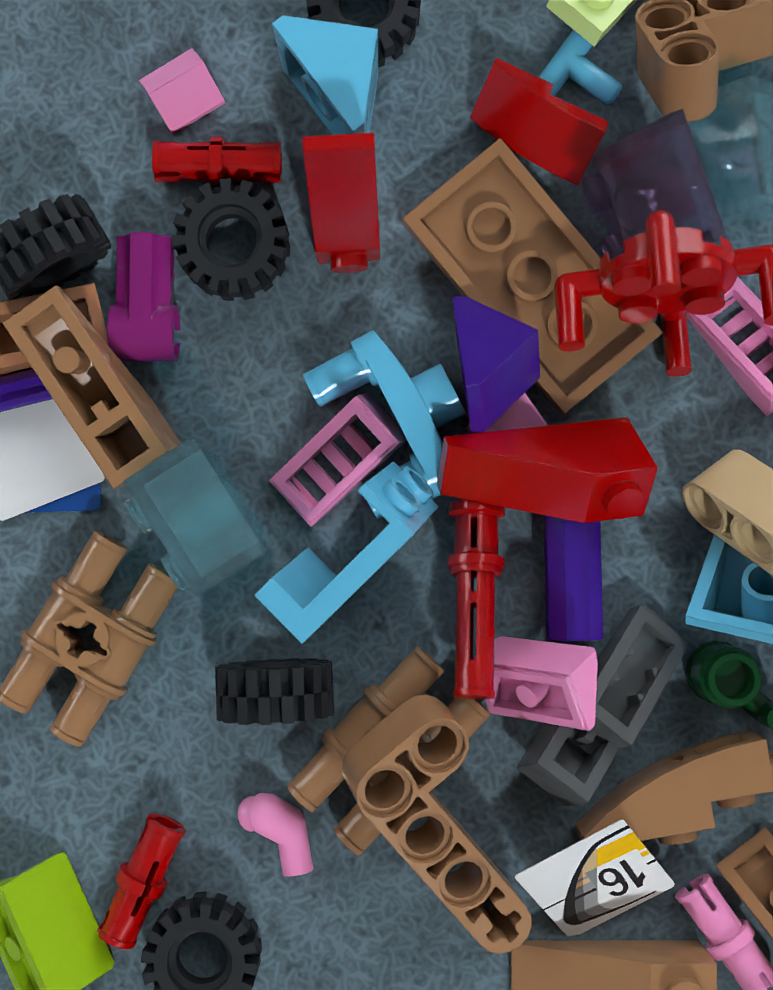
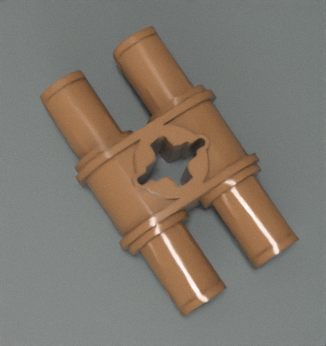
M94 530L68 576L60 575L58 580L54 579L50 587L53 591L31 628H25L21 633L22 639L20 644L23 650L0 687V702L15 711L26 714L31 711L57 666L65 667L75 673L74 677L78 681L49 729L61 740L77 747L84 745L110 700H118L120 696H125L128 690L125 685L148 646H155L158 633L154 627L182 582L181 579L154 563H149L121 610L117 608L111 610L102 604L104 600L100 594L128 550V547L98 530ZM94 624L97 628L94 631L93 637L101 645L100 647L83 651L81 646L84 638L77 633L76 628L88 627Z
M417 645L380 685L373 683L371 686L366 685L363 689L365 695L333 729L327 727L324 730V736L321 738L324 746L289 782L287 789L291 795L307 810L314 812L344 780L342 763L345 754L352 745L403 702L414 696L423 695L443 674L444 669ZM455 698L447 706L464 728L468 739L491 716V713L477 699ZM433 726L427 729L421 735L418 743H428L435 739L440 733L442 726ZM390 770L379 771L372 775L368 781L369 786H376L384 782L389 776ZM358 803L334 827V833L340 841L358 856H361L381 834L363 814Z

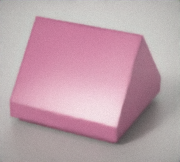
M193 48L139 80L172 135L225 104V100L205 63Z

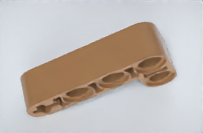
M649 0L637 9L635 14L638 77L659 111L666 118L679 122H691L709 116L716 109L718 103L719 71L773 56V0Z
M429 695L414 696L403 702L352 745L345 754L342 763L343 777L363 814L474 939L489 952L498 954L511 952L521 946L527 939L532 927L531 915L505 875L432 791L465 760L469 749L468 736L462 725L439 699ZM433 726H442L440 733L435 739L428 743H418L421 735L427 729ZM390 770V774L384 782L376 786H366L367 781L372 775L379 771ZM428 816V820L423 826L416 830H407L413 821ZM465 862L457 871L448 873L454 865ZM488 897L495 906L490 911L485 906L480 905Z

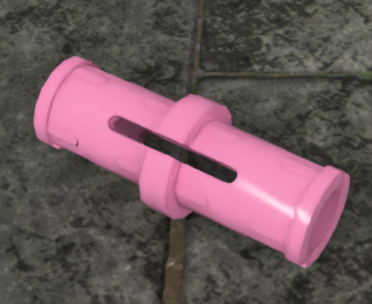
M708 873L702 874L689 882L693 888L690 892L686 887L679 889L675 898L684 906L708 940L705 949L714 960H722L741 989L768 990L767 988L769 987L773 989V967L753 940L755 930L748 920L738 919L714 885L711 876Z

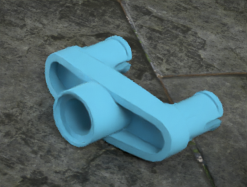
M372 330L351 341L353 348L303 374L305 382L319 406H323L368 382H371L373 386L379 384L413 450L409 454L411 460L399 467L403 469L405 466H408L419 473L433 490L431 499L441 495L437 488L443 443L438 428L466 414L441 363L410 378L392 351L376 332ZM368 502V504H369L371 510L373 511L374 515L376 516V518L379 519V518L383 517V516Z

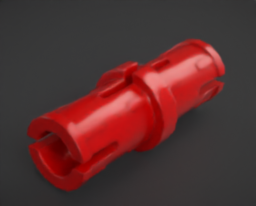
M211 136L210 142L177 143L154 141L152 148L154 180L156 183L178 181L210 182L212 188L220 187L219 179L231 178L232 182L245 180L248 182L281 184L282 145L281 142H226L224 136Z
M148 814L145 820V827L129 862L121 864L115 876V880L119 885L106 915L97 929L99 938L113 947L126 950L135 947L138 934L154 899H160L167 887V880L164 876L181 838L185 835L186 829L177 820L163 814Z

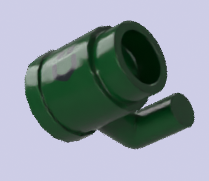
M710 641L697 647L691 653L686 663L685 673L688 685L696 696L720 707L736 708L740 706L757 722L773 730V701L759 690L761 686V673L753 657L746 651L723 641Z

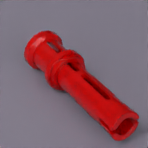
M463 499L453 501L448 506V515L454 518V554L448 556L447 568L450 569V575L457 577L455 689L453 690V697L461 699L495 698V691L493 690L495 578L501 576V571L505 568V558L498 555L499 519L505 516V507ZM477 527V546L475 547V529ZM474 579H477L476 591H474ZM477 608V613H476V659L473 660V646H474V609Z

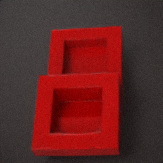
M496 58L470 118L497 140L501 138L510 149L578 186L606 132L609 121L551 95L554 84Z

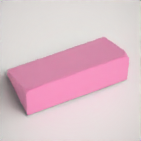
M505 636L495 638L493 685L495 698L484 699L488 711L491 714L590 731L595 726L598 667L596 650L593 647Z

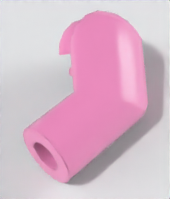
M258 793L256 796H248L240 803L238 808L240 825L249 832L255 831L277 843L283 876L303 875L314 869L306 820L299 808L271 793Z

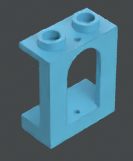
M393 461L358 490L390 524L337 576L308 547L275 574L254 595L302 644L406 543L439 507L430 498L433 495L430 485L412 468L405 466L401 469Z

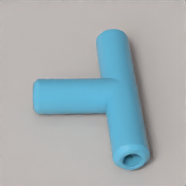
M574 30L539 75V78L554 84L550 93L553 96H556L568 78H570L606 105L612 104L622 90V83L584 57L592 45Z

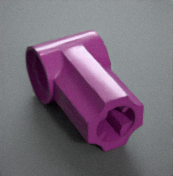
M130 232L127 235L117 236L116 304L111 305L109 309L107 338L108 346L121 361H178L180 343H174V330H180V315L177 305H174V247L171 236H162L149 232Z

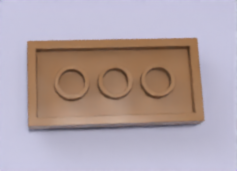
M501 138L402 218V225L462 296L469 297L538 330L540 378L535 382V385L561 416L663 333L653 320L644 323H627L620 320L618 308L607 303L602 295L582 298L585 347L573 352L561 351L558 348L555 281L560 275L565 273L599 269L601 258Z

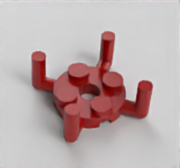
M664 210L654 211L648 216L645 224L646 232L623 241L624 253L610 260L608 251L601 258L599 269L565 273L560 275L554 284L558 348L561 351L573 352L585 347L582 298L602 295L607 303L618 308L619 319L624 322L644 323L656 318L658 314L661 315L666 374L673 377L684 376L692 371L686 312L694 315H706L722 309L725 306L724 294L733 287L737 276L758 274L764 323L773 326V245L734 249L732 243L720 235V246L704 242L701 229L675 228L672 215Z

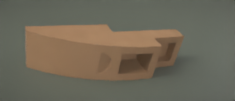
M751 730L717 737L684 748L642 769L601 798L576 823L577 836L581 841L619 820H624L641 841L659 838L661 844L667 845L694 841L698 838L697 831L715 828L711 802L717 801V805L722 808L744 807L757 801L756 794L773 792V752L768 751L767 740Z

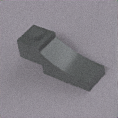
M642 604L629 609L621 624L597 658L595 726L590 731L543 723L516 768L565 806L589 803L618 750L633 745L690 642Z

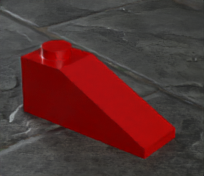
M374 132L302 137L314 246L318 264L330 263V271L335 273L365 271L368 269V261L380 260Z
M628 417L444 436L437 488L441 495L580 523H590L644 516L658 466Z

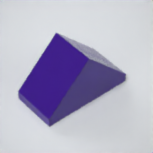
M453 297L457 347L471 434L485 432L540 378L538 330L469 297Z

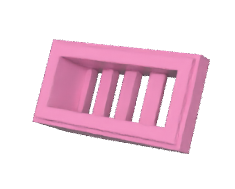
M737 276L733 287L724 294L725 301L732 295L734 298L725 302V306L722 309L706 315H694L686 312V317L747 396L766 416H769L773 413V383L766 376L773 371V351L757 364H754L748 357L766 342H769L773 347V326L764 323L761 300ZM737 301L743 310L719 327L712 319L733 302ZM753 321L758 330L739 345H736L730 338Z
M360 394L355 396L269 481L306 523L312 527L387 460L407 439L398 424L370 394ZM359 418L381 442L376 448L352 424L355 420ZM340 434L363 459L357 466L333 442ZM320 452L343 475L344 478L338 484L313 459ZM302 468L326 493L319 502L296 479L295 475Z

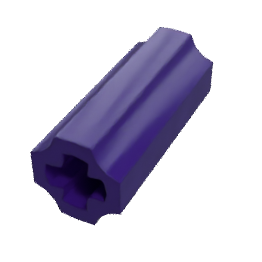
M544 515L546 638L555 641H592L603 639L600 521L580 523Z

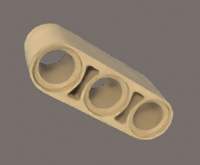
M732 450L683 486V501L690 514L698 523L773 576V469L742 450Z

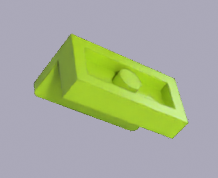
M65 853L54 854L17 876L0 880V957L15 990H81L113 968L114 960L107 944L98 936V924Z

